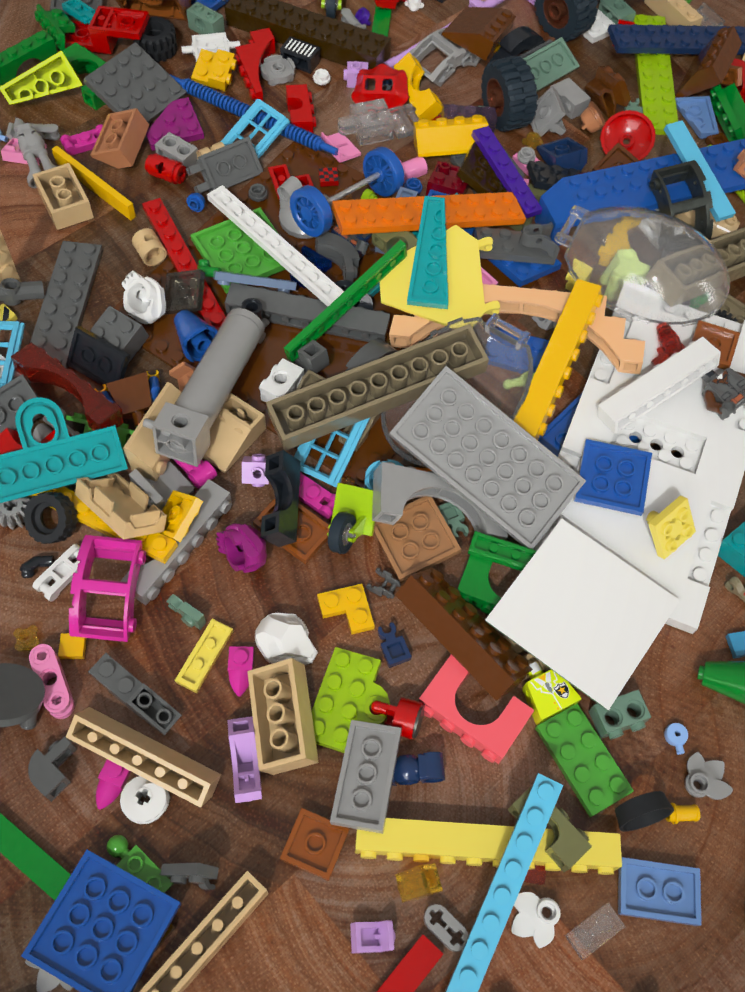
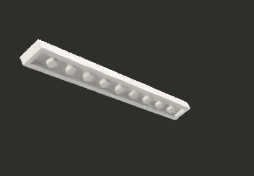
M223 185L207 194L208 200L325 305L329 306L344 292Z

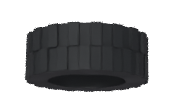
M60 492L39 493L27 502L23 520L26 530H28L30 537H33L35 541L41 542V544H51L65 541L68 537L72 536L73 531L76 529L78 518L75 505L68 496H64ZM48 506L54 507L58 514V525L54 529L47 528L43 521V511Z

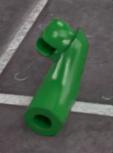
M206 259L198 261L199 266H197V270L205 277H213L214 270L222 271L219 267H209L210 262Z

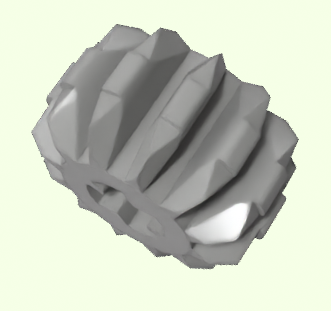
M26 496L0 503V525L4 528L8 526L12 530H14L16 525L23 528L24 509H26V504L31 499Z

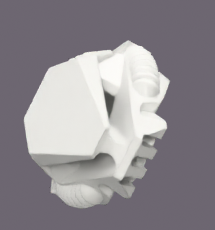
M133 270L126 275L122 282V286L125 289L123 296L125 310L129 313V316L140 323H154L166 311L164 288L155 279L148 276L143 277Z
M268 614L261 620L255 630L256 645L265 660L269 663L271 662V664L293 658L307 665L312 663L318 654L308 637L309 631L306 624L296 614Z

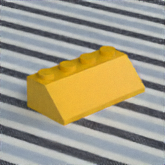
M473 115L469 118L456 116L454 119L441 117L432 121L420 119L418 122H413L414 146L418 157L467 153L470 146L475 142L471 136L472 131L488 126L485 116Z

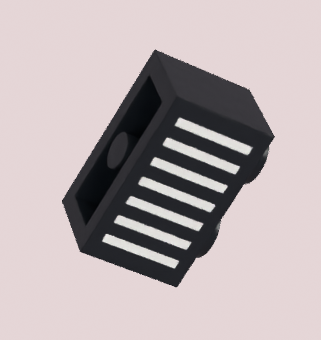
M290 36L280 48L282 58L287 59L288 57L292 59L295 68L311 74L320 63V47Z

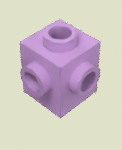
M252 454V456L243 457L242 484H252L254 487H263L265 484H269L268 479L265 477L266 457L264 454Z

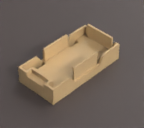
M118 473L108 474L107 478L90 480L88 477L77 478L75 495L122 539L164 532L167 515L154 504L148 509L149 496L133 482L129 484Z

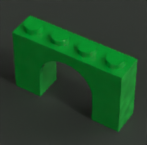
M76 42L63 50L77 75L83 73L90 74L106 63ZM86 85L81 87L84 103L96 111L105 105Z
M470 555L457 590L467 603L472 604L483 613L489 615L501 600V597L492 590L488 580L492 562Z

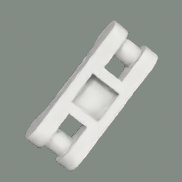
M77 543L66 550L33 583V588L38 592L42 591L44 597L50 602L57 599L60 592L72 581L73 573H77L80 561L71 562L72 559L77 558L80 549ZM52 579L56 581L52 586L48 585Z

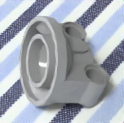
M291 176L277 188L280 197L279 222L282 229L291 236L303 239L314 238L305 234L298 227L292 216L290 197L295 190L303 186L298 178Z

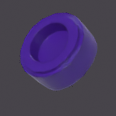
M365 7L360 8L355 14L356 19L361 25L366 24L370 26V11Z

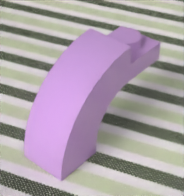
M253 716L228 720L235 803L262 799Z

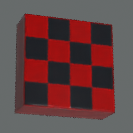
M337 167L318 168L320 187L339 186Z

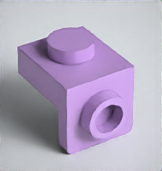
M392 920L350 923L352 953H379L394 950L395 931Z

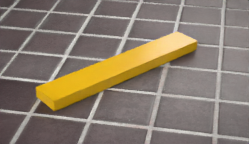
M55 146L52 148L56 164L60 166L69 163L78 181L129 220H133L136 217L134 205L130 200L60 147Z

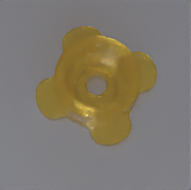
M530 132L526 138L522 139V144L536 150L537 146L543 145V140H541L538 133Z
M31 625L26 629L17 628L14 631L16 650H31L40 644L37 636L38 628L35 625Z

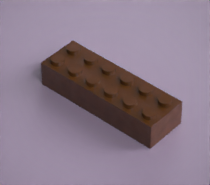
M431 568L412 574L395 596L496 701L514 690L533 670L526 658L517 654L511 648L510 642L501 637L494 630V627L477 613V609L472 604L467 603L460 596V592L444 580L441 572Z

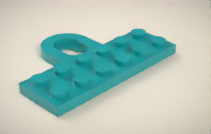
M41 397L25 401L17 410L15 417L23 449L0 455V503L74 484L77 482V478L88 477L93 479L128 469L116 426L70 437L63 413L56 403ZM37 414L45 415L47 421L55 428L54 438L47 443L37 442L31 434L33 417Z

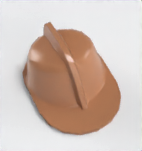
M591 101L580 115L583 123L581 129H587L590 133H594L603 128L605 120L597 105Z

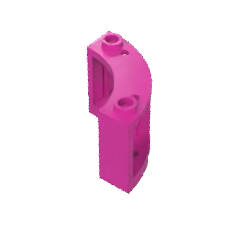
M85 535L77 555V560L80 561L77 573H73L70 594H74L72 600L73 608H69V634L74 637L128 642L131 632L134 633L136 630L137 620L133 618L135 591L140 567L145 564L146 551L142 549V540ZM95 557L132 561L128 581L90 579ZM87 593L125 596L123 621L86 617Z

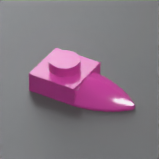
M229 646V681L238 697L249 686L247 671L253 670L254 647Z
M108 759L98 776L96 804L99 810L107 807L119 796L131 774V771Z

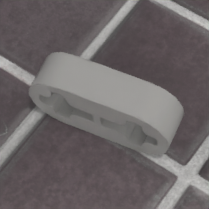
M434 904L428 907L423 916L426 927L447 949L453 952L462 951L469 936L467 930L443 906ZM430 911L433 913L441 912L440 919L446 925L444 928L439 923L434 925L430 923L432 918L429 914ZM448 928L453 933L461 932L460 940L463 942L462 945L458 943L452 945L450 943L452 937L446 931Z

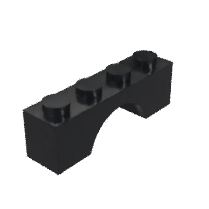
M284 450L266 456L265 477L270 482L275 494V508L271 514L262 516L261 538L277 547L297 542L301 461Z

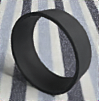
M654 791L636 796L620 804L615 809L619 829L624 832L650 826L667 818L674 812V808L662 791Z

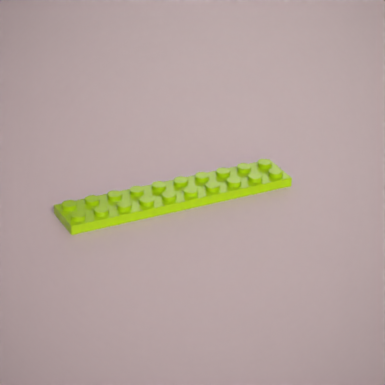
M635 15L633 21L637 25H666L665 17L658 15ZM635 53L640 107L643 109V114L651 120L655 128V134L666 135L664 131L665 126L678 122L670 54Z

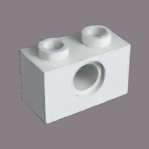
M282 358L278 365L275 364L269 377L261 382L259 387L261 400L268 402L296 391L301 378L304 376V368Z

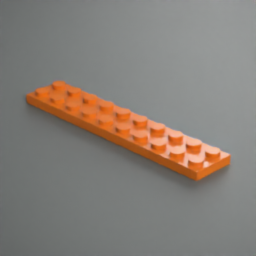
M512 192L432 196L445 198L446 229L455 225L460 228L524 224L526 220ZM425 196L332 201L331 208L341 235L419 231Z

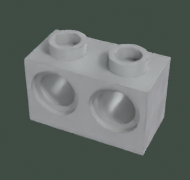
M168 132L155 143L157 154L179 161L186 168L197 164L196 152L198 148L184 141L179 136Z

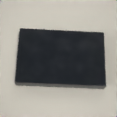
M77 326L74 330L67 365L103 386V384L124 379L130 354L87 329Z

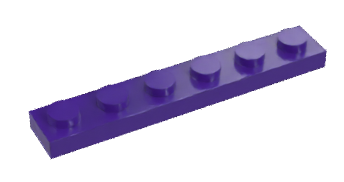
M486 126L473 130L472 138L506 191L514 194L526 219L541 214L543 210L490 127Z

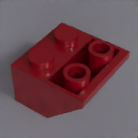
M438 161L428 180L425 196H428L430 189L449 195L456 193L459 195L467 194L469 184L464 183L456 175L460 168L459 166Z

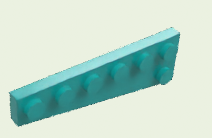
M424 197L407 305L448 309L445 198Z

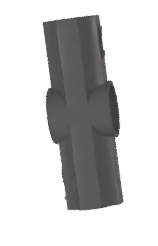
M6 278L0 283V302H4L6 305H18L21 300L44 299L42 281L19 282L14 278Z

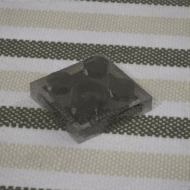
M202 269L166 274L165 313L167 315L177 314L182 310L190 312L202 311L205 272Z

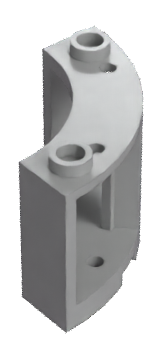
M446 28L431 33L415 48L410 50V53L419 62L436 48L448 56L437 66L432 74L422 66L425 72L423 75L440 87L455 72L456 67L460 65L463 67H476L481 60L480 57L442 36V32Z

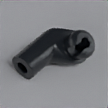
M33 556L21 564V576L23 578H32L35 574L34 569L50 567L55 562L54 556Z

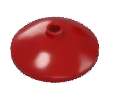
M633 110L621 111L610 117L604 124L600 136L601 148L606 155L619 143L641 161L648 156L654 146L655 128L651 120L644 114ZM628 140L630 143L624 144L623 141Z

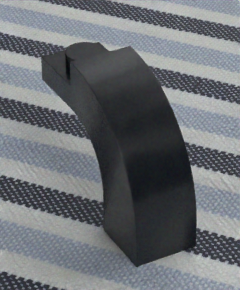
M527 26L518 27L499 42L501 47L491 58L490 62L513 55L516 56L524 50L530 51L545 41Z

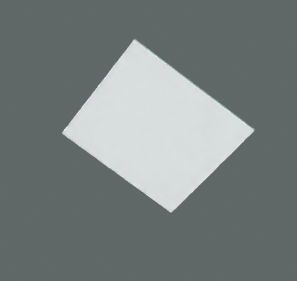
M561 519L485 621L608 711L680 600L564 519Z

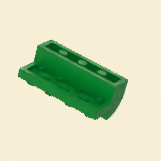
M735 83L723 89L721 85L712 87V90H710L712 107L728 141L745 139V103Z

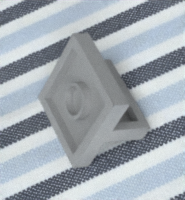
M551 87L537 100L536 115L531 122L534 134L538 138H541L548 130L559 135H563L566 132L561 119L566 115L557 90Z

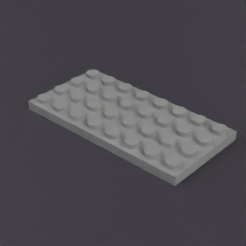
M447 366L442 369L389 433L392 439L521 545L530 549H534L586 482L583 477Z

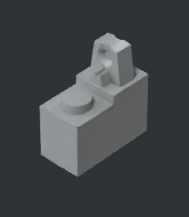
M570 78L550 86V88L554 87L557 90L566 115L570 119L580 116L590 103L591 98Z

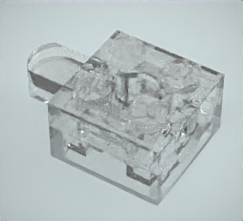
M384 98L350 104L349 116L338 118V133L342 136L355 134L360 146L394 139L395 121Z

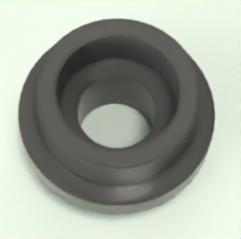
M259 183L253 184L248 192L249 198L253 201H263L266 199L267 190L264 185Z

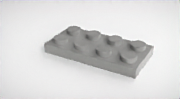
M351 720L330 818L331 825L383 834L401 739V728Z

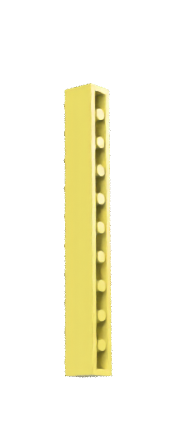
M386 818L383 834L356 829L355 853L360 854V858L376 859V855H387V860L402 861L403 857H413L414 862L426 863L429 862V858L440 859L442 864H456V860H463L469 866H482V862H492L493 867H498L514 826ZM545 829L529 869H535V865L545 866L547 871H561L558 865L545 852L554 841L552 829ZM584 831L592 847L571 867V872L587 873V869H597L598 874H614L615 870L622 867L620 834Z

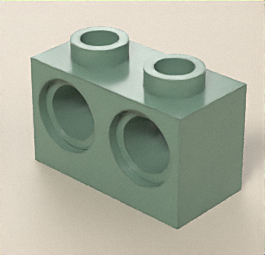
M639 690L618 696L608 711L598 703L594 704L588 711L600 739L608 736L610 740L624 735L623 731L631 729L632 732L641 730L646 727L645 723L651 718ZM627 708L632 709L636 713V717L630 716ZM605 716L611 717L614 721V725L608 724L605 720Z

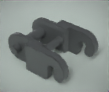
M377 568L375 572L385 578V581L381 587L374 586L372 588L371 584L368 583L366 588L380 597L385 595L386 598L393 599L395 597L393 592L396 587L401 586V583L398 579L392 578L393 574L385 570L381 572V569ZM387 582L392 584L389 591L384 589Z

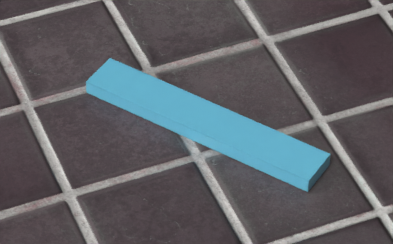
M683 120L667 124L664 131L682 163L695 160L706 177V180L703 182L706 191L711 192L713 208L710 209V212L715 221L718 222L733 217L736 214L735 210Z

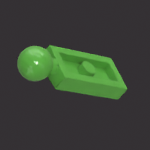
M115 835L108 840L106 848L109 855L122 859L116 865L117 867L163 893H166L174 885L168 877L160 875L161 870L137 845L129 850L128 841L124 836Z

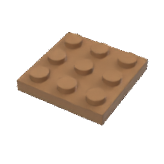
M424 496L405 505L403 516L394 525L375 522L373 532L400 582L408 579L412 574L425 571L462 552L432 497Z

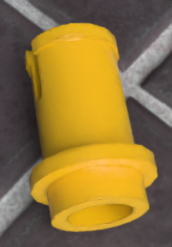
M671 803L674 812L665 818L667 822L677 824L679 821L698 822L700 820V810L696 804L676 805Z

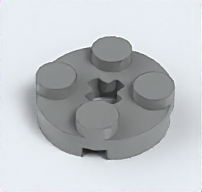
M271 55L266 57L264 63L260 65L262 77L271 86L294 80L295 64L288 57L284 59L282 55Z

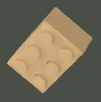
M69 163L32 174L38 193L57 230L94 218L90 202Z

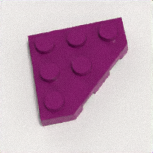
M188 97L174 100L168 104L148 129L146 136L152 151L156 150L155 143L168 132L179 136L186 142L204 139L203 130Z

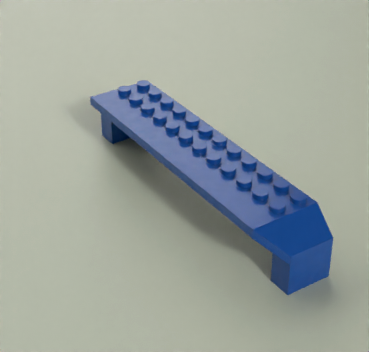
M745 139L699 148L724 193L745 189V179L733 170L739 161L737 159L738 155L745 149ZM675 153L564 177L541 195L539 204L543 210L541 214L535 216L534 221L536 224L541 225L552 222L553 229L550 238L556 244L563 245L567 242L571 227L659 209L657 200L649 187L653 170L680 164L682 161L678 154ZM686 181L666 185L672 203L693 198Z

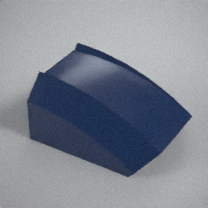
M569 137L536 147L548 165H559L562 168H574L581 171L587 163L588 148Z

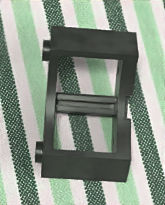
M695 160L653 170L649 182V187L657 200L660 210L661 236L659 242L669 254L689 249L711 240L714 220H710V209L713 208L711 192L706 191L703 182L706 180V177ZM686 181L693 198L672 203L666 185ZM695 210L694 230L675 234L674 215Z

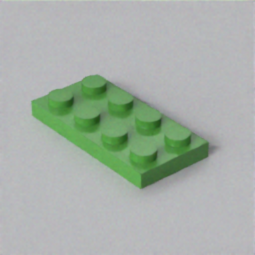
M578 704L569 707L535 727L538 735L590 818L634 792Z

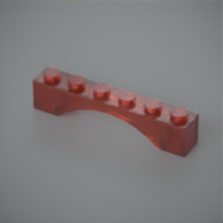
M31 342L11 356L15 370L20 375L23 374L29 378L31 382L52 384L73 394L84 407L88 427L93 431L114 425L117 429L123 424L122 409L117 403L110 402L102 392L94 390L86 380L82 381L71 369H66L62 366L58 359L50 357L42 347L38 348Z

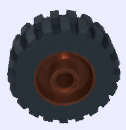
M535 0L534 2L536 7L535 13L539 18V24L543 26L544 32H547L551 38L554 37L555 40L562 37L565 42L573 40L588 31L594 24L595 16H597L598 8H596L598 0Z
M517 55L489 62L484 68V74L481 78V95L484 102L483 106L488 109L491 124L501 132L529 125L533 121L538 107L537 85L535 84V77L531 73L530 66Z

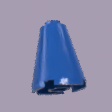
M182 310L174 317V324L183 353L189 361L200 362L218 330L192 312Z

